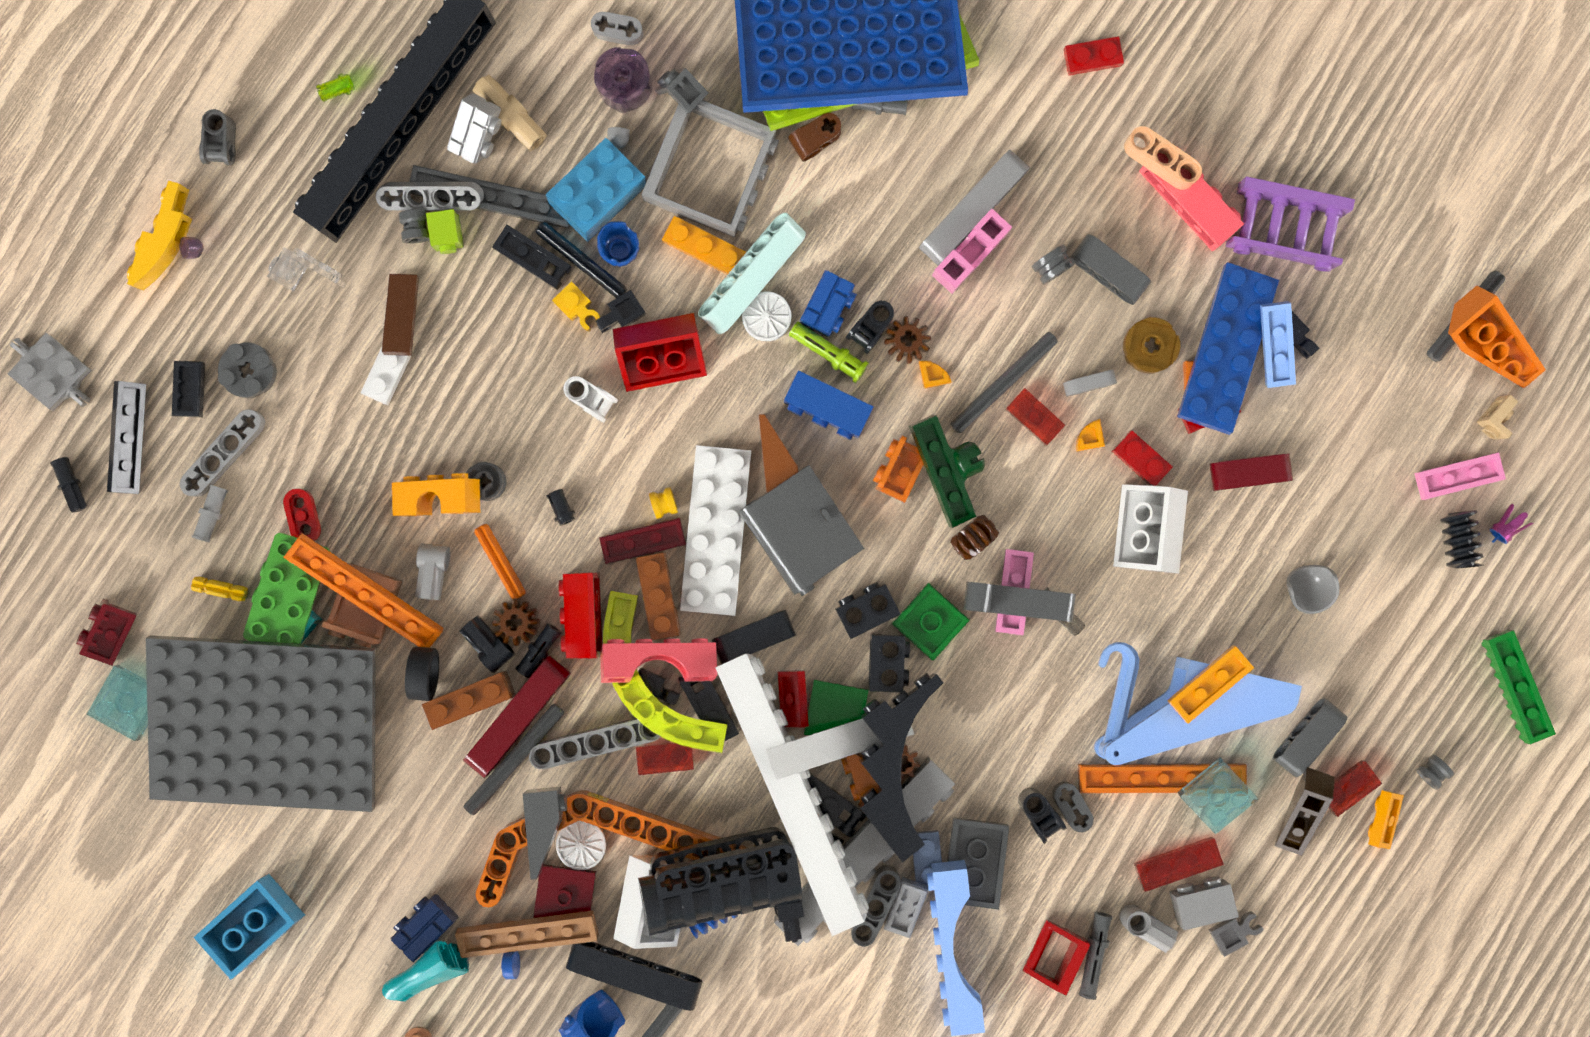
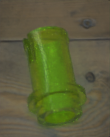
M342 73L338 74V78L316 85L317 92L323 102L344 93L350 95L351 91L355 90L351 77L348 74L343 75Z

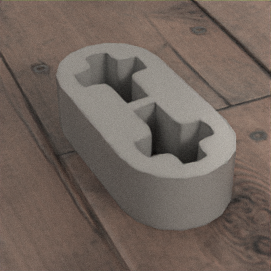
M598 12L592 17L591 28L598 39L624 45H636L643 38L642 25L634 17L610 12ZM603 20H607L608 25L615 27V29L606 27L604 32H601L598 24L600 25L603 23ZM630 26H634L637 33H632L631 37H627L626 31L620 30H629Z
M1108 370L1064 382L1063 385L1066 397L1117 384L1114 370Z

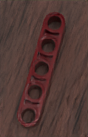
M549 655L469 751L463 762L485 779L571 675V672Z

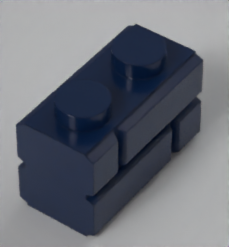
M437 894L430 899L426 896L413 907L416 913L410 919L404 916L393 927L396 933L390 938L391 941L412 962H415L459 918Z

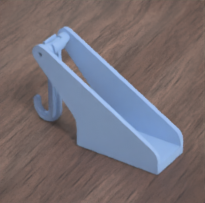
M1114 642L1103 649L1098 663L1100 667L1104 668L1112 652L1118 651L1122 654V663L1106 733L1096 740L1094 750L1099 757L1106 759L1109 763L1121 765L1282 717L1296 709L1302 686L1248 673L1188 724L1185 723L1167 700L1210 664L1177 657L1168 690L1128 718L1139 670V656L1131 645L1124 642Z

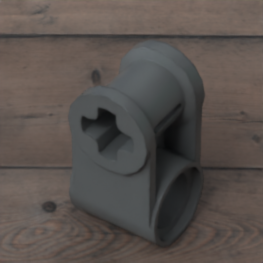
M208 110L201 120L200 160L203 164L224 162L226 165L232 166L236 157V124L232 118L220 110ZM223 119L222 127L219 130H215L216 122Z

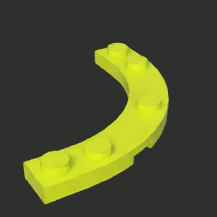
M610 591L603 628V644H607V641L611 639H622L624 643H632V629L638 595ZM637 669L630 682L612 683L621 701L631 714L653 733L682 746L723 753L727 724L687 717L668 708L646 687Z

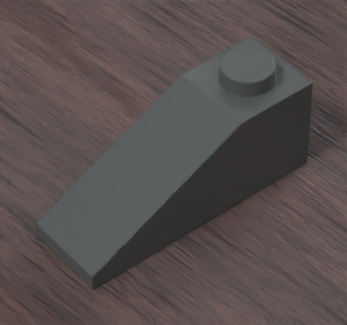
M561 786L530 789L523 793L531 880L537 879L541 874L564 815L563 811H567V797L565 793H561Z

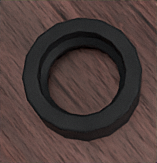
M413 647L411 649L405 671V693L409 700L431 701L437 689L440 668L439 653L436 648Z

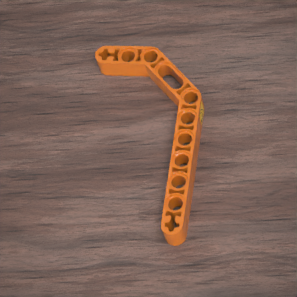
M587 790L576 791L566 796L567 811H563L562 822L557 830L559 831L580 820L663 850L683 847L679 843V837L682 835L690 836L694 844L721 838ZM576 798L585 799L588 804L587 810L579 811L576 809L574 800ZM601 808H611L614 812V818L612 820L602 818L600 814ZM631 816L638 818L641 823L640 828H629L626 822L627 818ZM525 817L506 825L497 833L476 890V899L483 907L495 906L506 893L520 850L527 846ZM655 826H662L667 830V836L662 839L657 838L652 830ZM504 833H512L516 838V844L508 845L504 841ZM731 844V845H729V846H730L731 850L733 851V850H734V849H733V844ZM740 845L739 849L741 850L747 848L743 845ZM702 851L703 856L706 857V852ZM695 853L685 856L691 860L699 859V856ZM494 860H503L506 863V871H498L494 866ZM496 880L497 883L494 885L493 893L495 895L493 897L488 896L489 891L487 889L492 885L493 881Z

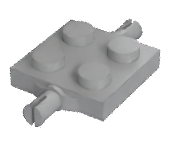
M45 333L31 347L27 346L20 338L13 340L17 344L11 342L10 346L22 356L20 361L8 372V375L49 410L54 411L64 400L70 397L80 404L81 407L87 405L84 401L90 402V397L86 396L79 388L82 380L92 370L55 338Z

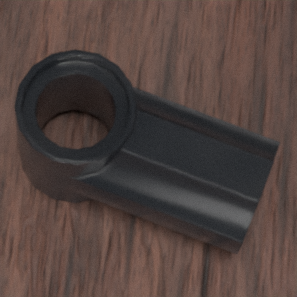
M479 615L470 620L459 631L478 652L477 656L482 664L492 673H495L515 655L510 645L503 643V638L497 637Z

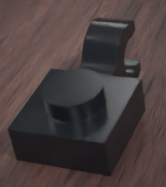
M629 290L608 303L607 305L611 312L600 317L595 322L603 334L617 323L621 327L629 326L645 316L646 312L633 292Z
M1292 311L1294 346L1307 359L1320 348L1311 339L1305 337L1310 329Z
M642 667L639 669L638 673L641 679L657 699L660 698L672 705L677 704L681 694L663 686L666 678Z

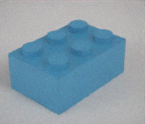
M605 138L547 192L546 197L548 203L589 242L604 225L610 222L644 189L646 179Z
M267 874L250 886L193 938L228 978L232 980L300 921L305 914L271 875Z

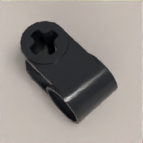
M882 300L872 304L864 316L852 327L846 338L854 340L868 354L893 320L894 310L891 304ZM877 308H884L888 311L889 317L885 321H878L874 318V311Z
M1027 788L1020 793L1018 797L1019 806L1044 844L1048 842L1047 838L1060 829L1063 831L1067 829L1058 813L1037 789ZM1031 797H1038V805L1033 809L1027 808V801Z

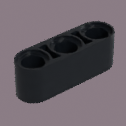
M783 610L712 639V642H716V653L722 665L746 653L753 654L796 636L787 611Z

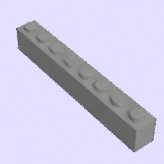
M929 757L913 773L914 777H909L901 785L904 803L913 827L920 820L925 822L934 813L933 807L939 800L942 802L946 801L954 792L952 789L955 785L953 780ZM869 819L843 845L846 854L843 861L846 868L851 866L857 878L855 887L861 881L866 883L875 874L876 870L874 868L881 860L885 863L895 853ZM809 882L802 887L801 901L804 917L799 918L802 939H798V942H795L797 946L803 941L808 943L818 932L816 929L822 921L826 923ZM775 915L774 923L784 932L782 922L779 923Z

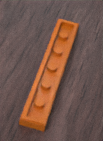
M303 533L300 534L283 557L418 647L430 648L443 632L444 628Z
M1244 763L1078 764V789L1080 793H1247V765Z

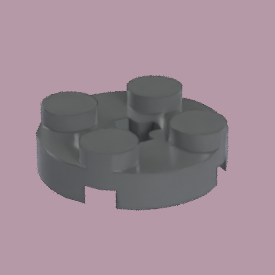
M249 342L231 344L219 361L218 381L228 392L235 396L254 398L263 392H267L273 386L277 368L275 363H273L271 354L265 348ZM247 363H251L250 368L254 372L252 375L247 374L246 378H244L241 369Z

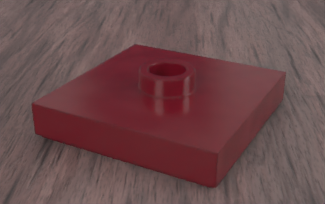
M544 865L538 879L533 918L592 911L597 871Z

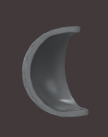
M1307 565L1293 570L1288 575L1287 589L1294 606L1299 611L1315 614L1327 610L1335 603L1339 595V581L1336 573L1329 567Z

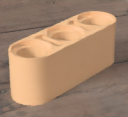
M1146 126L1135 128L1124 143L1125 152L1132 159L1177 189L1185 190L1190 188L1202 174V167L1196 159ZM1135 137H1139L1144 140V148H1140L1135 145ZM1157 153L1165 154L1168 158V163H1161L1157 158ZM1180 169H1187L1191 173V179L1183 178Z

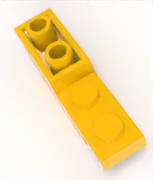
M168 180L167 186L162 190L159 214L153 220V234L142 231L140 238L135 243L136 254L133 264L129 266L127 271V285L144 291L161 276L180 250L192 222V218L183 214L189 189L181 184Z

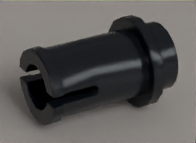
M563 489L555 490L546 495L556 516L554 520L560 526L575 520V511H571Z

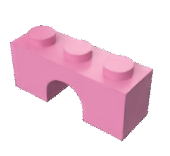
M991 209L972 229L965 240L955 250L953 249L940 263L932 276L953 294L1008 235L1012 226Z

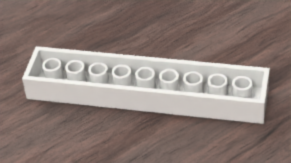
M746 653L715 667L831 935L834 936L865 922L869 909L864 894H858L856 891L857 878L852 867L846 868L843 861L844 856H846L840 840L834 841L831 831L834 829L828 813L823 815L819 806L823 803L816 787L811 788L807 779L811 777L809 769L778 780L775 778L766 749L796 739L793 735L788 736L784 726L788 725V721L782 709H776L773 700L777 699L772 685L765 683L762 677L766 672L761 660Z

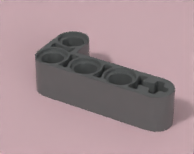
M966 582L963 609L1073 622L1076 594Z

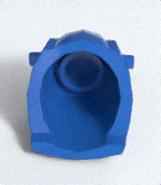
M601 989L577 1005L564 1018L565 1020L558 1031L562 1037H615L619 1028L625 1024V1018L612 998Z

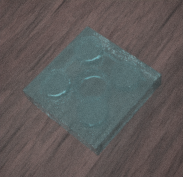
M120 665L113 666L86 715L133 741L140 740L148 726L147 680Z
M1221 757L1177 792L1180 798L1215 835L1259 800L1255 793Z

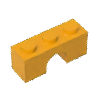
M468 473L451 474V479H444V475H427V480L420 481V476L403 477V482H392L393 516L432 515V503L436 496L440 499L441 514L481 513L480 479H469Z

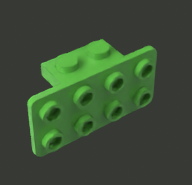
M277 533L274 536L267 561L264 562L260 571L261 579L259 586L255 589L252 596L253 604L243 632V637L246 640L297 644L302 642L321 582L283 558L297 540V537L285 533ZM322 546L323 548H325L326 550H328V551L330 552L329 548H327V547H325V546Z

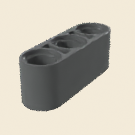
M1086 235L1071 255L1078 267L1131 305L1138 301L1151 283L1147 275L1093 235Z
M1326 698L1320 699L1279 746L1273 755V759L1294 777L1301 776L1305 769L1310 767L1344 726L1348 717Z
M883 865L879 867L864 895L868 904L870 901L877 899L883 903V906L878 911L868 909L865 922L850 928L852 939L858 946L866 947L875 941L900 889V876L893 866ZM891 874L895 877V881L890 886H883L880 883L882 876ZM861 925H866L871 928V931L867 936L862 937L856 934V929Z

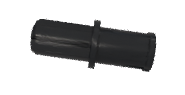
M68 457L58 458L50 462L59 482L57 488L62 490L72 513L80 512L87 508L79 487L80 479H76Z

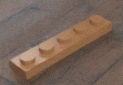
M585 911L457 928L455 937L461 958L594 942L598 940L599 933L594 911Z

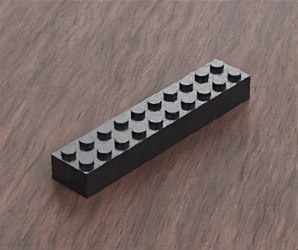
M482 0L443 1V6L438 13H433L429 18L427 28L422 35L416 36L412 41L411 50L406 57L401 58L396 63L394 73L390 79L380 85L378 95L374 101L364 107L358 123L348 129L342 145L339 149L336 148L332 151L326 167L313 177L310 189L306 194H302L297 199L293 211L294 214L335 243L338 242L495 26L496 21L486 3Z

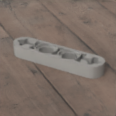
M388 182L382 185L376 193L377 203L385 210H474L484 199L483 189L474 182ZM418 190L421 192L423 202L413 201L410 191ZM437 190H445L450 196V202L440 201L437 197ZM389 191L391 196H399L403 192L402 197H396L393 201H391L390 197H385V194ZM470 191V194L476 198L470 201L469 197L463 195Z
M247 409L240 412L180 479V488L184 494L199 497L208 492L210 485H214L263 431L265 419L261 413ZM247 417H255L253 421L255 427H247L242 432L247 435L246 438L243 434L236 431V428L243 430L248 425V422L246 421ZM231 435L236 436L239 441L238 447L233 451L228 450L225 445L226 439ZM211 456H216L220 460V466L216 471H210L207 468V460ZM203 473L210 476L209 479L202 477L197 482L199 489H190L192 487L191 479L197 480Z

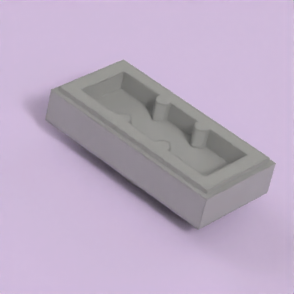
M904 877L901 878V886L888 913L884 930L911 938L928 893V885Z

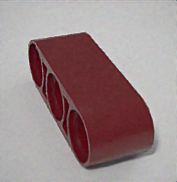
M1290 453L1209 464L1213 491L1293 481Z

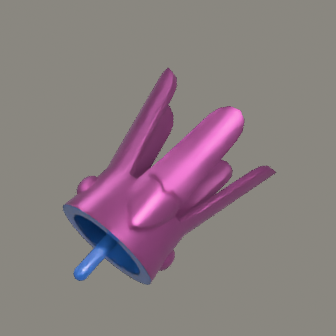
M1512 503L1500 521L1493 524V527L1489 529L1495 537L1492 543L1498 539L1500 542L1508 544L1515 534L1534 524L1531 522L1518 529L1523 525L1524 520L1528 517V513H1521L1505 525L1514 509Z

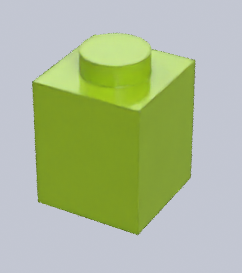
M454 209L426 213L430 245L437 252L440 251V254H452L457 252V248L464 247L460 217Z

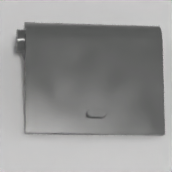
M810 465L738 511L794 595L800 593L803 596L815 588L813 583L865 549Z

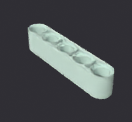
M788 213L778 215L700 307L699 317L716 333L722 334L735 323L804 240L806 232Z

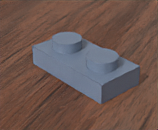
M938 830L917 832L925 845L913 854L915 881L928 885L927 874L932 873L931 863L942 862Z

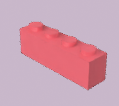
M1157 153L1158 160L1163 164H1167V156L1163 153ZM1144 166L1139 170L1212 252L1244 225L1240 220L1241 215L1235 208L1229 207L1222 200V194L1218 189L1207 184L1203 173L1190 188L1180 190ZM1180 169L1183 178L1191 179V173L1187 169Z

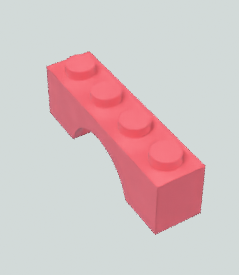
M705 638L692 639L691 643H680V639L663 640L664 643H652L651 639H638L635 643H624L622 639L608 640L607 644H603L600 649L601 683L630 682L635 670L643 663L652 660H662L671 663L681 672L685 682L713 681L717 677V670L715 668L717 667L716 642L708 643V639Z

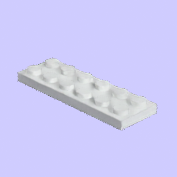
M696 445L680 611L736 615L745 523L738 511L746 506L751 450Z

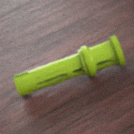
M799 321L795 323L788 335L831 362V366L835 371L840 370L853 378L852 382L855 384L869 365V362H862L851 355L849 349H839L822 336L802 325ZM806 336L809 337L810 339H812L813 341L817 342V343L820 344L821 346H823V347L825 348V350H824L823 348H821L820 346H818L817 344H815V343H813L812 341H810L809 339H807ZM846 362L849 363L850 365H852L853 367H855L856 370H855L854 368H852L851 366L847 365Z

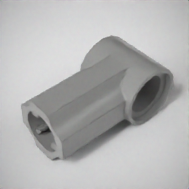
M424 543L419 545L416 559L419 572L415 597L441 600L444 572L447 571L450 562V547Z
M1127 905L1121 910V924L1132 935L1142 938L1165 953L1173 948L1178 934L1175 929L1146 913L1137 905ZM1140 915V922L1131 926L1130 921L1132 917Z

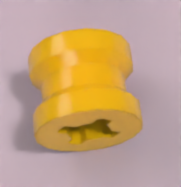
M671 487L665 488L660 493H649L656 519L663 518L664 514L678 513Z

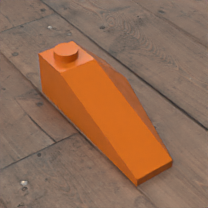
M1476 285L1454 304L1448 333L1463 353L1522 388L1528 386L1546 370L1497 295Z

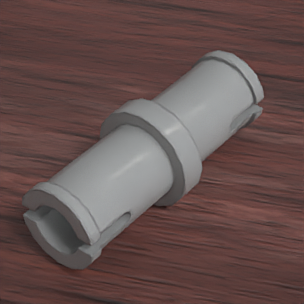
M210 485L204 506L198 511L200 517L192 538L210 543L216 521L221 519L222 514L219 513L228 490Z

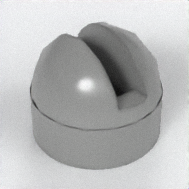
M610 127L607 131V139L617 149L623 148L629 142L630 130L621 127Z

